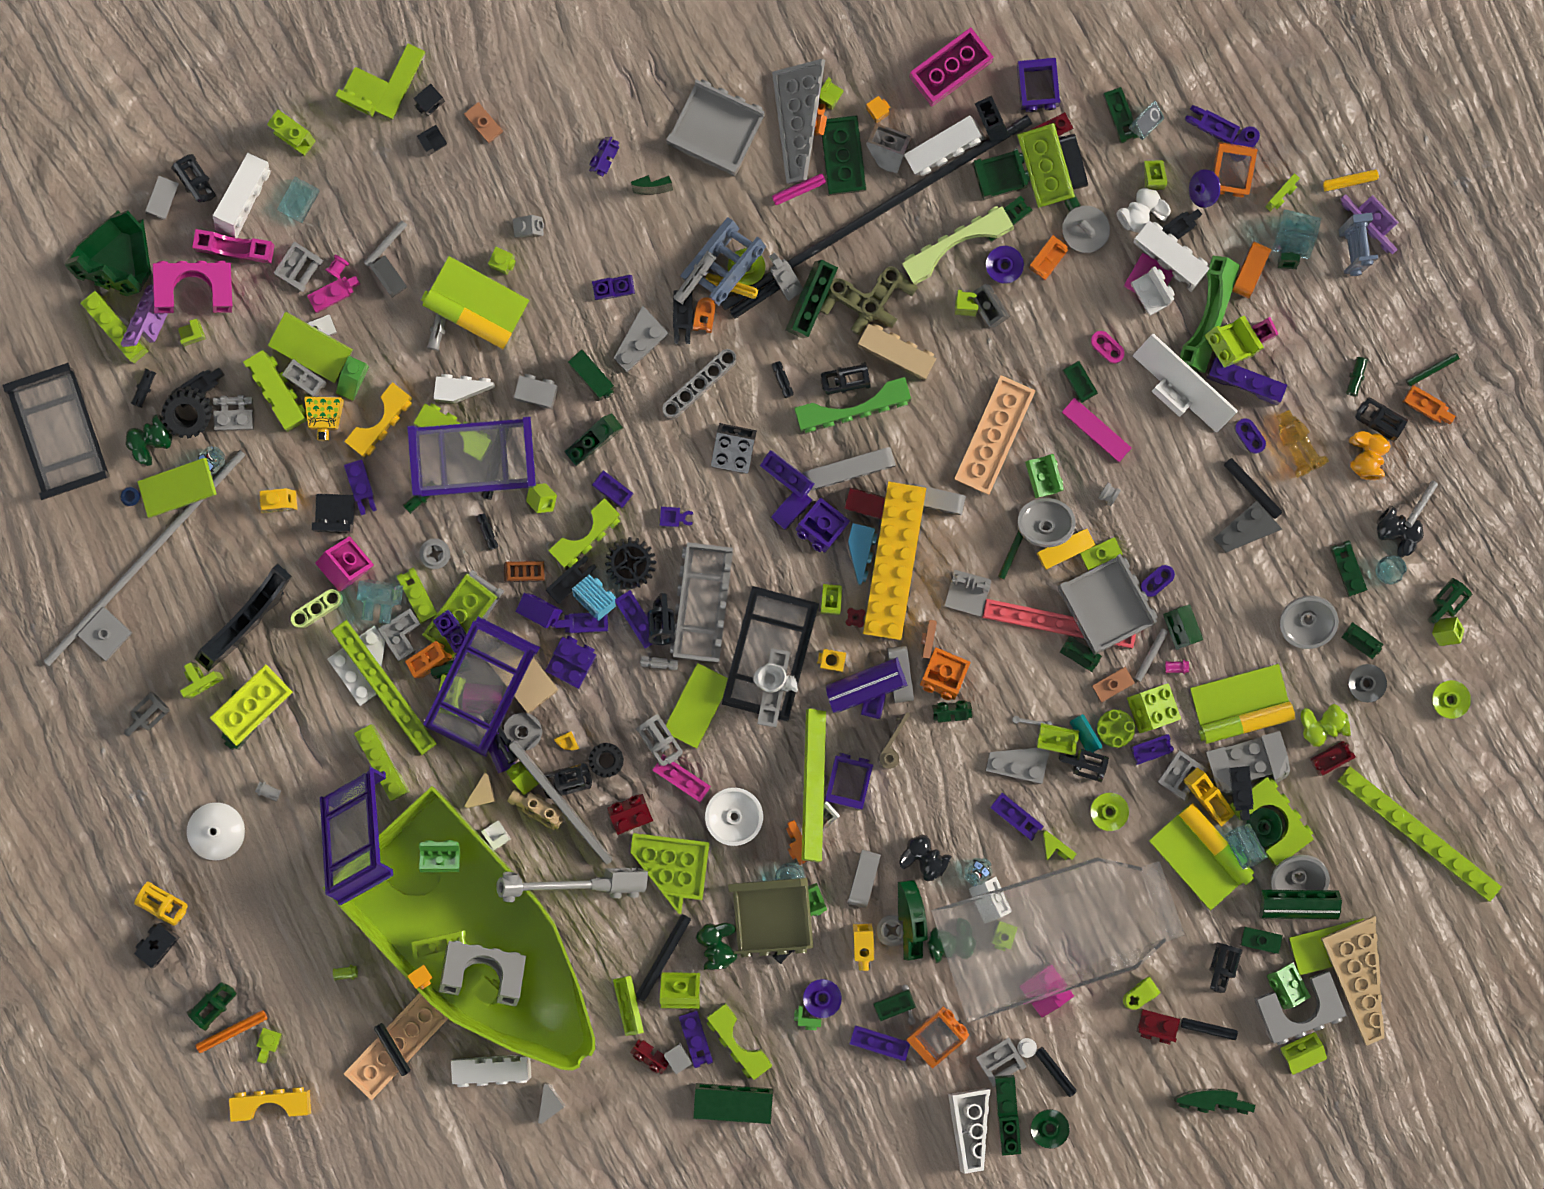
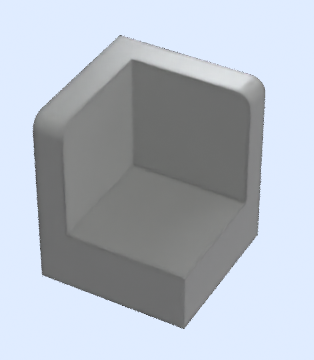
M681 1043L664 1054L675 1074L693 1063Z

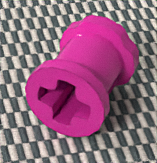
M335 254L333 256L334 260L325 271L339 279L341 272L349 263Z

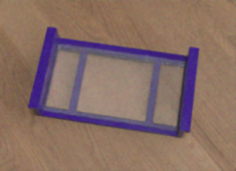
M523 417V419L428 427L407 426L413 496L424 497L525 489L536 486L531 417Z
M478 616L472 622L423 725L487 757L488 749L534 655L538 653L540 647Z
M370 766L369 771L325 797H320L325 895L337 900L340 906L393 876V869L380 862L375 785L386 779V773L384 771L379 772Z

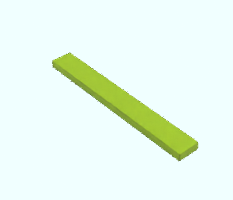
M346 619L332 629V634L419 753L423 755L437 745V742Z
M807 709L801 860L819 863L822 862L826 711Z

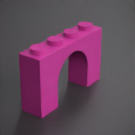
M159 261L153 263L154 313H174V288L179 281L188 277L200 278L209 285L212 292L213 313H232L231 263H226V261H216L215 263H207L206 261H197L196 263H188L186 261L168 263L166 261Z

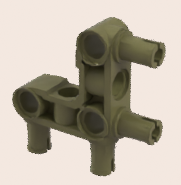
M887 267L878 277L877 284L872 292L868 294H863L854 288L850 282L836 278L832 281L820 311L828 315L836 301L846 305L859 315L850 330L860 336L868 322L873 320H879L892 328L897 318L884 311L885 303L895 288H899L913 296L918 287L904 279L903 274L895 267ZM892 272L896 275V279L889 281L886 279V274ZM841 284L844 289L842 292H835L833 286ZM872 304L876 310L873 313H869L865 309L866 305Z

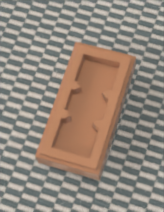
M479 102L464 113L465 117L488 144L503 132Z
M929 620L927 632L922 634L921 644H924L923 659H930L937 625L935 620Z
M1126 667L1092 685V688L1102 703L1135 684Z

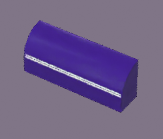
M898 657L829 683L826 685V692L833 713H839L904 688L908 684Z

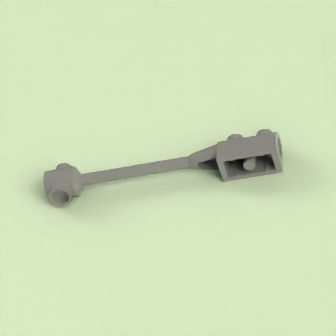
M640 867L605 868L604 877L590 879L589 881L523 883L518 873L503 872V877H500L497 881V893L499 897H503L505 902H514L515 897H520L522 892L527 890L586 888L606 892L612 898H621L622 893H627L628 897L636 898L639 897L640 892H645L648 871Z

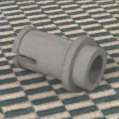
M264 781V783L259 782L255 792L258 793V796L263 795L277 802L282 790L271 787Z

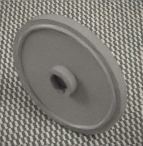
M1080 206L1073 209L1066 216L1062 226V234L1065 242L1071 249L1079 253H1092L1102 248L1107 242L1110 234V225L1105 214L1099 209L1092 206Z

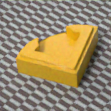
M572 731L554 739L556 744L565 750L580 749Z

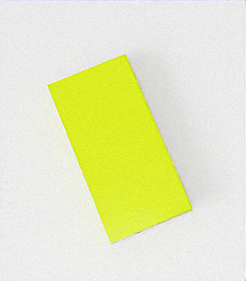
M265 664L210 719L238 746L293 691Z

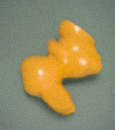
M1365 431L1356 432L1354 436L1350 437L1349 443L1364 448L1365 451L1350 462L1351 469L1361 479L1381 480L1385 477L1383 469L1380 468L1384 464V459L1381 456L1389 452L1391 448L1389 441L1382 434H1370Z

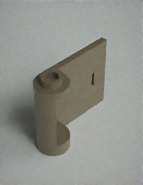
M905 713L902 719L897 717L896 721L899 720L900 722L878 757V762L884 769L894 768L899 763L898 753L891 749L890 746L908 719L909 713Z

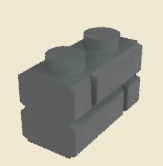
M984 284L972 292L977 297L971 298L978 305V310L989 327H996L1010 317L998 296L994 294L991 285Z

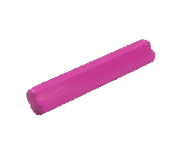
M823 174L814 176L772 196L775 205H779L825 184L826 180Z

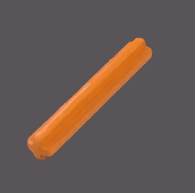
M262 1010L195 1045L197 1051L202 1053L267 1020V1014Z

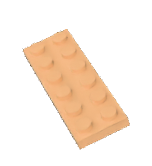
M1002 375L1000 376L955 476V481L984 494H990L1036 390Z
M419 993L386 1029L406 1063H408L448 1018L434 1008ZM378 1037L348 1068L344 1075L372 1101L399 1071Z

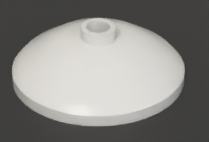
M741 788L724 789L715 794L707 805L705 812L706 826L710 834L717 841L730 846L743 845L751 841L760 831L763 823L762 807L757 798L747 790ZM732 813H736L738 815L737 820L731 819Z
M209 803L201 806L193 813L187 826V838L191 848L199 856L208 860H223L232 856L239 850L245 837V825L241 815L233 807L224 803ZM212 828L217 830L215 835L210 833Z

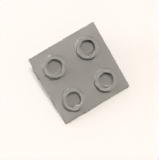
M954 570L944 607L981 617L991 580Z

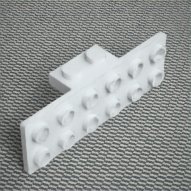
M1152 334L1133 354V357L1160 381L1152 392L1179 417L1190 408L1215 432H1218L1238 412L1237 409L1155 334Z

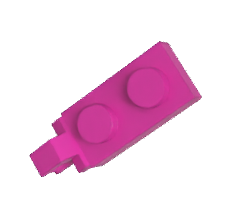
M356 276L348 280L346 277H343L307 295L315 312L319 313L349 297L353 293L352 289L360 285V282Z

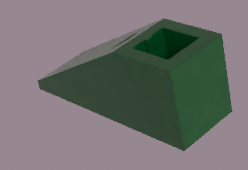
M612 413L597 421L564 452L573 464L578 466L619 433L623 426Z

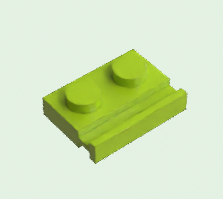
M1294 173L1265 207L1270 212L1274 207L1278 210L1285 202L1282 198L1286 194L1291 195L1297 188L1295 184L1300 178Z

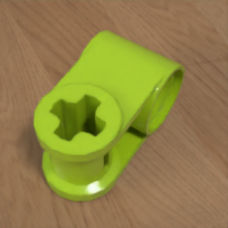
M1148 976L1123 996V1004L1126 1008L1137 1010L1153 1000L1161 992L1150 976ZM1130 997L1137 998L1135 999V1005L1129 1004L1131 1001Z

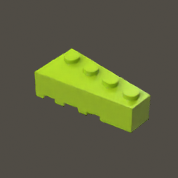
M262 350L243 361L246 368L248 367L252 371L254 381L262 388V394L268 403H271L272 410L287 432L307 421L304 406L302 404L298 405L295 399L298 396L293 388L289 389L286 385L288 380L282 375L283 372L279 373L276 366H278V363L273 355L270 357Z

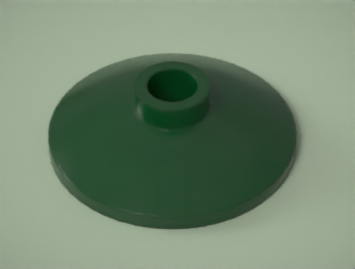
M1259 808L1251 813L1250 820L1246 822L1248 837L1258 846L1266 847L1275 844L1282 833V822L1277 813L1268 808ZM1266 823L1269 826L1268 830H1266L1265 828Z
M1043 1110L1032 1120V1137L1038 1145L1044 1148H1057L1069 1136L1070 1127L1068 1120L1057 1110ZM1052 1125L1053 1130L1050 1132L1046 1131V1126Z

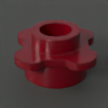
M849 608L847 610L848 619L845 621L846 625H853L858 628L863 627L865 610Z

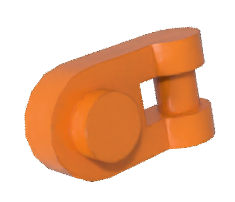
M704 297L698 301L693 331L705 330L706 333H712L715 315V303L712 299ZM701 317L708 318L707 323L700 322Z

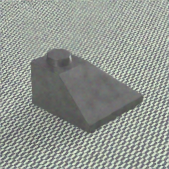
M875 123L866 145L879 167L888 172L897 173L911 136Z

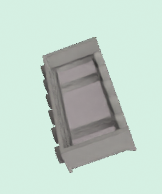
M687 542V547L683 546L682 558H685L684 566L681 565L679 577H683L682 585L678 584L677 596H680V604L676 603L675 615H678L677 623L674 622L676 639L670 646V653H673L674 658L719 663L733 548Z

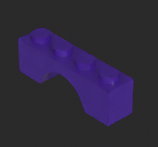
M1215 358L1212 361L1206 379L1222 385L1243 389L1256 395L1259 399L1274 405L1281 403L1287 388V384L1235 364L1224 368L1219 358Z

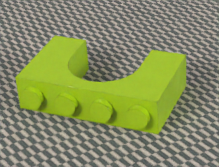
M1264 777L1252 786L1254 804L1253 809L1249 810V813H1253L1261 806L1271 805L1279 809L1285 818L1284 833L1275 844L1263 850L1273 866L1276 867L1280 862L1293 856L1313 841L1312 834L1314 833L1307 824L1304 826L1300 821L1302 817L1296 809L1292 810L1288 805L1290 801L1286 795L1278 792L1277 783L1272 778ZM1232 801L1231 803H1229V805L1234 811L1237 818L1241 820L1240 811H1235V806H1233Z

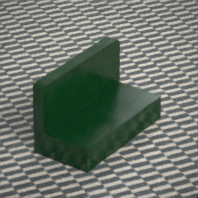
M1190 604L1163 614L1176 650L1203 640Z

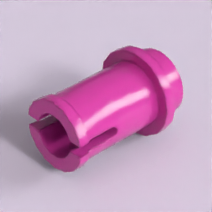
M1185 659L1175 662L1165 661L1166 674L1183 673L1185 675V673H1189V661H1185Z

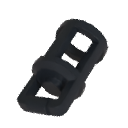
M194 154L186 155L172 165L171 169L185 186L186 192L192 193L197 202L211 201L216 197L215 192L208 183L210 178L205 175ZM189 167L196 176L193 180L185 172ZM205 189L207 194L200 195L199 192Z
M866 362L842 369L837 367V370L821 373L822 389L827 395L840 392L844 394L846 391L860 388H871ZM862 372L863 380L846 382V375ZM834 377L835 385L838 387L830 388L828 378Z
M1370 397L1361 403L1355 415L1358 421L1382 434L1392 442L1397 440L1408 422L1407 418ZM1369 404H1372L1378 409L1372 411L1369 416L1371 420L1368 421L1361 415L1365 413ZM1382 419L1385 420V421H1387L1388 423L1392 424V425L1395 426L1396 428H1394V427H1392L1391 425L1387 424L1386 422L1382 421Z
M660 593L653 603V609L647 614L648 639L654 645H668L676 639L674 612L668 608L667 594ZM661 635L669 636V638L661 639Z
M1080 749L1076 756L1061 752L1058 755L1059 761L1073 765L1072 771L1074 775L1098 782L1103 781L1109 757L1084 749ZM1084 755L1101 759L1102 761L1101 763L1085 759ZM1084 768L1087 770L1097 772L1098 774L1097 776L1085 772H1081L1079 770Z
M585 763L544 773L546 778L554 776V787L561 796L587 790L592 786L591 773Z
M1217 942L1209 968L1211 973H1214L1210 989L1217 993H1225L1229 978L1236 977L1243 949ZM1227 950H1229L1230 952L1228 955L1227 963L1225 968H1223ZM1219 979H1222L1221 985H1218Z

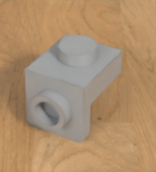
M528 215L513 218L515 238L544 235L542 217Z

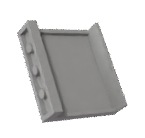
M696 79L695 86L672 133H669L667 137V145L736 176L765 116V112L762 111L763 108L759 105L745 103L746 100L740 96L733 97L728 95L729 92L723 88L718 87L716 89L711 87L712 84L708 81Z
M1121 554L1058 586L1061 596L1093 655L1149 628L1157 622L1155 610L1147 604V595L1144 591H1140L1136 575L1131 574L1129 562Z

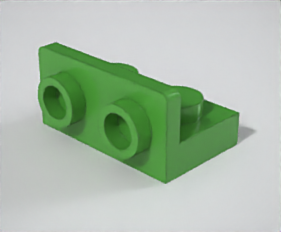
M1293 962L1267 975L1269 984L1276 993L1278 1001L1284 1010L1293 1008L1311 997Z

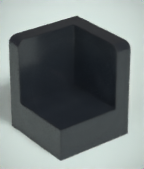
M437 125L432 126L417 136L428 156L447 145Z

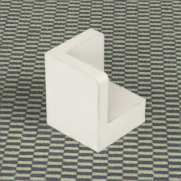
M496 821L481 831L493 850L498 849L511 840L500 821Z

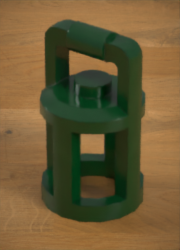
M1451 578L1433 599L1437 609L1429 617V623H1437L1444 614L1454 617L1471 598L1472 592L1463 583L1455 578ZM1450 587L1454 589L1445 600L1440 599ZM1462 595L1464 598L1453 610V603Z
M220 982L211 992L207 991L205 996L186 1013L198 1027L207 1031L210 1027L209 1025L222 1012L227 1010L226 1005L237 993L233 987ZM221 990L228 994L225 998L218 994ZM210 1003L214 1009L203 1018L199 1013Z

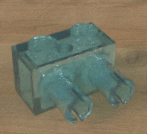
M373 580L359 581L357 600L363 602L361 619L373 621L374 604L379 603L381 608L378 622L391 624L392 607L401 604L403 585Z

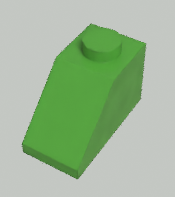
M348 356L340 374L336 394L354 401L369 366L360 360Z

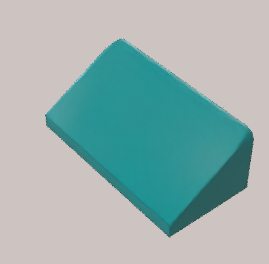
M1083 714L1069 722L1073 730L1079 731V740L1085 750L1095 752L1102 748L1101 742Z

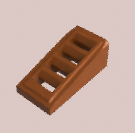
M544 561L504 563V582L545 580ZM526 566H530L529 577H527ZM534 566L538 567V576H534ZM511 567H514V577H511ZM518 567H522V577H519Z

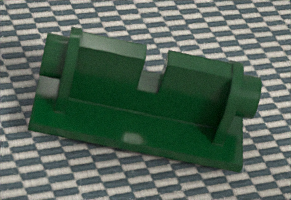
M1353 622L1341 637L1372 660L1376 654L1378 655L1381 652V647L1384 645Z
M1070 636L1060 650L1061 654L1090 672H1093L1102 657L1100 654L1093 655L1090 648Z
M965 700L949 704L947 702H939L936 705H932L933 720L938 721V723L951 722V715H954L955 721L972 718L971 703Z

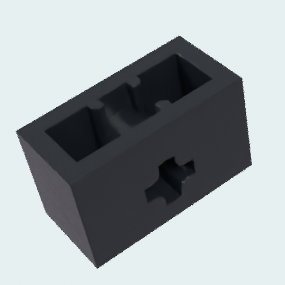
M992 95L974 103L992 144L1010 136Z
M163 923L154 924L147 932L150 935L145 940L142 939L135 947L137 950L134 954L150 968H156L180 938ZM158 940L159 942L157 943V945L159 946V948H153L154 943L152 941Z

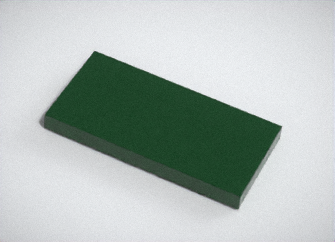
M858 116L827 119L824 135L821 136L828 194L837 195L866 191Z

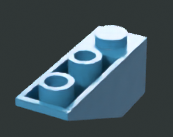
M853 523L848 547L857 583L861 586L862 582L867 580L868 571L865 568L867 563H871L873 553L870 552L871 544L875 545L878 534L874 533L875 528Z

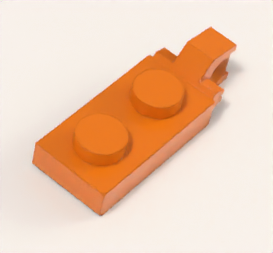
M1415 385L1411 386L1402 401L1439 423L1444 421L1451 424L1456 417L1448 412L1449 407L1444 402Z

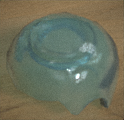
M1394 555L1381 558L1375 569L1377 579L1383 584L1389 585L1401 581L1404 573L1407 571L1405 561L1401 557Z
M786 862L776 871L775 880L805 878L806 873L798 863Z

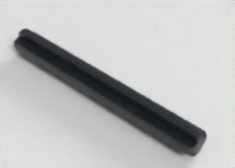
M684 914L679 917L637 991V999L643 1002L646 1001L691 921L690 917Z

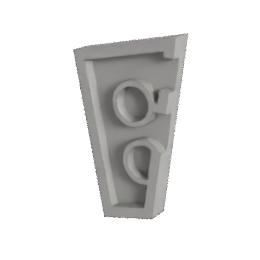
M644 306L639 311L614 357L626 372L630 371L669 335Z
M1028 748L990 752L985 771L1042 784L1050 750Z

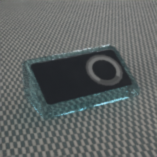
M1154 101L1129 126V129L1141 140L1146 138L1165 119L1157 102Z

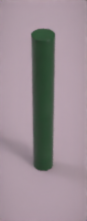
M1454 353L1406 380L1407 385L1411 387L1460 359L1458 354Z
M1019 530L998 574L1000 579L1005 580L1023 540Z

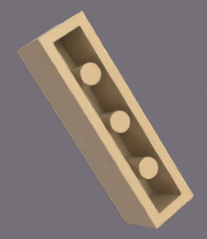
M877 324L867 325L857 347L926 381L937 359L932 352L925 349L921 351L917 349L916 344L910 341L905 343L899 340L900 336L892 332L890 334L884 332L883 328Z

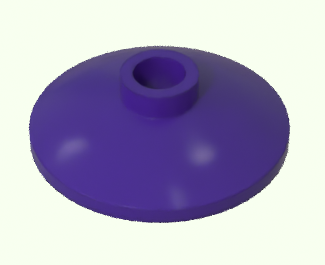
M1199 170L1190 180L1189 195L1196 206L1201 208L1210 207L1219 198L1220 181L1211 170Z
M999 246L993 249L986 260L988 275L994 281L1002 284L1017 280L1024 269L1022 255L1011 246ZM1006 263L1008 268H1001V264Z
M818 979L811 982L805 989L803 1002L806 1010L811 1015L818 1018H827L839 1010L842 995L835 983L826 979ZM822 994L826 996L824 1002L819 1001V996Z

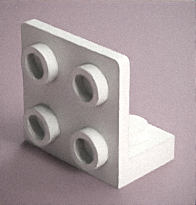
M1156 267L1151 268L1147 274L1131 282L1134 291L1149 316L1169 306L1174 300L1173 296H1175L1172 288L1165 284L1163 272L1160 269L1157 270Z

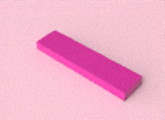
M1074 398L1061 412L1118 463L1131 450V446L1077 399Z

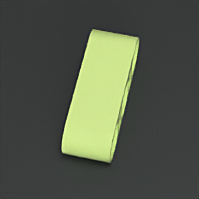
M334 589L324 592L293 612L291 623L298 628L308 627L339 607L343 602L342 594ZM336 593L338 600L336 603L331 604L329 596ZM315 604L321 605V612L318 614H314L312 611ZM303 614L305 621L299 625L296 622V618L298 615Z

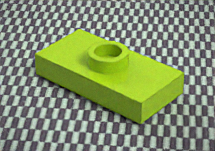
M1114 537L1081 552L1080 556L1088 571L1116 558L1119 554L1123 555Z

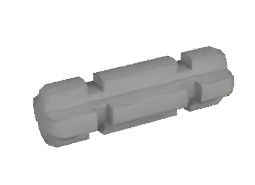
M642 656L640 665L642 667L651 666V668L677 670L678 660Z

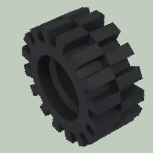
M601 743L590 752L589 766L598 776L606 778L615 776L621 771L624 764L623 753L614 744ZM606 752L610 753L614 758L612 766L608 768L602 767L599 763L600 755Z

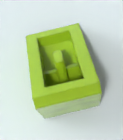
M1163 160L1144 161L1145 188L1164 190L1167 186Z
M823 584L820 614L840 615L842 586Z

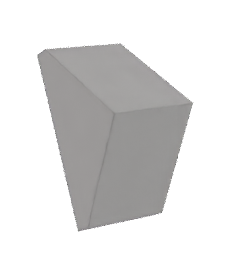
M545 1083L543 1087L538 1120L540 1124L565 1107V1104L550 1083Z

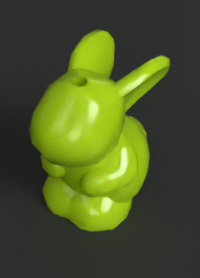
M1331 704L1324 712L1320 721H1316L1314 713L1310 709L1304 708L1301 711L1300 718L1304 726L1303 736L1313 747L1324 745L1328 735L1337 737L1338 733H1341L1344 736H1351L1348 715L1341 710L1340 706Z

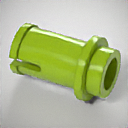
M352 964L350 967L333 968L334 981L349 978L354 980L358 977L357 966Z

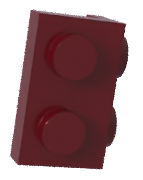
M643 794L631 796L629 799L616 802L607 808L617 835L653 821Z

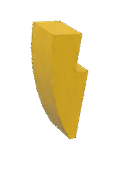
M1088 529L1072 535L1065 543L1055 547H1047L1036 554L1044 570H1047L1096 545Z
M1197 767L1183 780L1219 826L1222 827L1235 815L1220 790L1213 785L1204 771Z

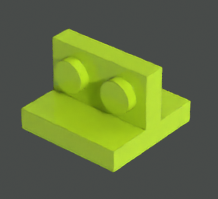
M190 662L184 666L186 669L184 674L188 681L193 683L180 690L184 698L191 699L221 682L224 678L221 673L215 671L204 676L199 665Z
M662 972L660 988L661 1008L700 1009V973Z

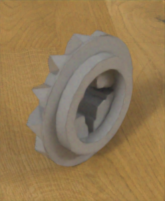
M430 539L421 546L420 559L426 567L440 569L448 563L450 549L444 541ZM432 546L436 551H443L438 555V562L434 557H427L433 553Z
M888 915L880 920L877 926V935L880 941L888 946H897L903 942V921H899L898 916ZM886 924H888L891 927H894L898 924L897 929L895 930L897 932L898 937L896 935L894 936L893 934L888 935L886 937L889 931L887 929Z

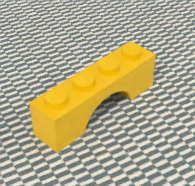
M393 382L381 395L384 403V415L381 421L371 428L356 427L344 441L364 458L367 455L370 456L375 451L376 443L379 440L382 441L387 436L388 428L391 425L395 426L400 419L399 415L401 412L407 411L412 404L410 402L412 397Z
M295 1087L289 1092H285L284 1088L274 1089L273 1093H265V1090L254 1091V1095H246V1092H237L229 1098L231 1122L253 1119L256 1110L265 1103L280 1105L285 1109L289 1117L311 1114L310 1090H304V1087Z

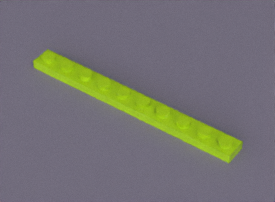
M1348 766L1337 780L1338 783L1488 902H1491L1502 888L1501 885L1351 766Z

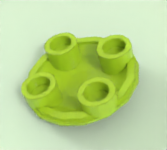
M1113 709L1100 717L1097 723V733L1104 744L1119 748L1127 745L1132 740L1135 734V724L1128 713Z

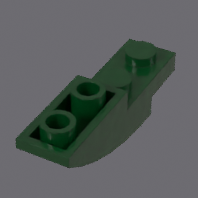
M915 880L898 882V920L903 921V960L922 959L923 941L928 940L927 920L922 897Z
M995 1076L1002 1156L1021 1154L1015 1076Z
M1199 1089L1174 1097V1101L1179 1103V1107L1189 1109L1190 1106L1198 1107L1197 1111L1209 1113V1110L1215 1111V1106L1218 1104V1108L1229 1110L1232 1107L1236 1108L1238 1113L1248 1115V1112L1254 1113L1256 1106L1250 1102L1237 1100L1238 1092L1227 1089Z

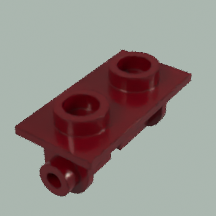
M1064 112L1031 130L1054 123L1057 135L1060 136L1074 128Z
M639 1039L630 1051L633 1054V1058L639 1062L643 1061L652 1072L662 1075L669 1065L664 1054L657 1050L653 1056L651 1052L654 1047L646 1041Z

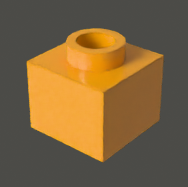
M877 96L866 104V110L875 123L889 116L890 106L885 99L881 100Z
M425 965L407 975L416 989L420 987L423 990L432 984L430 980L433 977Z

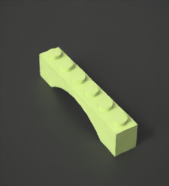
M996 206L990 209L988 215L984 217L978 216L971 221L972 224L967 227L964 225L958 227L951 236L945 235L939 238L937 244L933 246L929 244L921 249L922 252L916 256L911 254L904 259L905 262L902 264L913 284L917 285L931 277L940 258L955 245L977 237L999 238L1012 231L1014 226L1003 206L1000 208Z

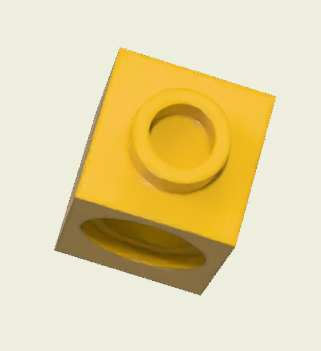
M823 649V653L819 652L817 664H821L820 669L843 672L846 653ZM829 655H834L837 659L836 664L833 666L826 663V657Z

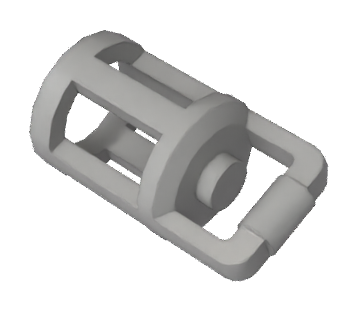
M658 714L636 728L661 766L671 764L682 755V749ZM656 722L659 723L667 737L662 736L655 725ZM644 730H647L654 740V747L643 732ZM672 743L677 752L672 753L662 761L657 752L661 750L663 753L670 748L669 744Z

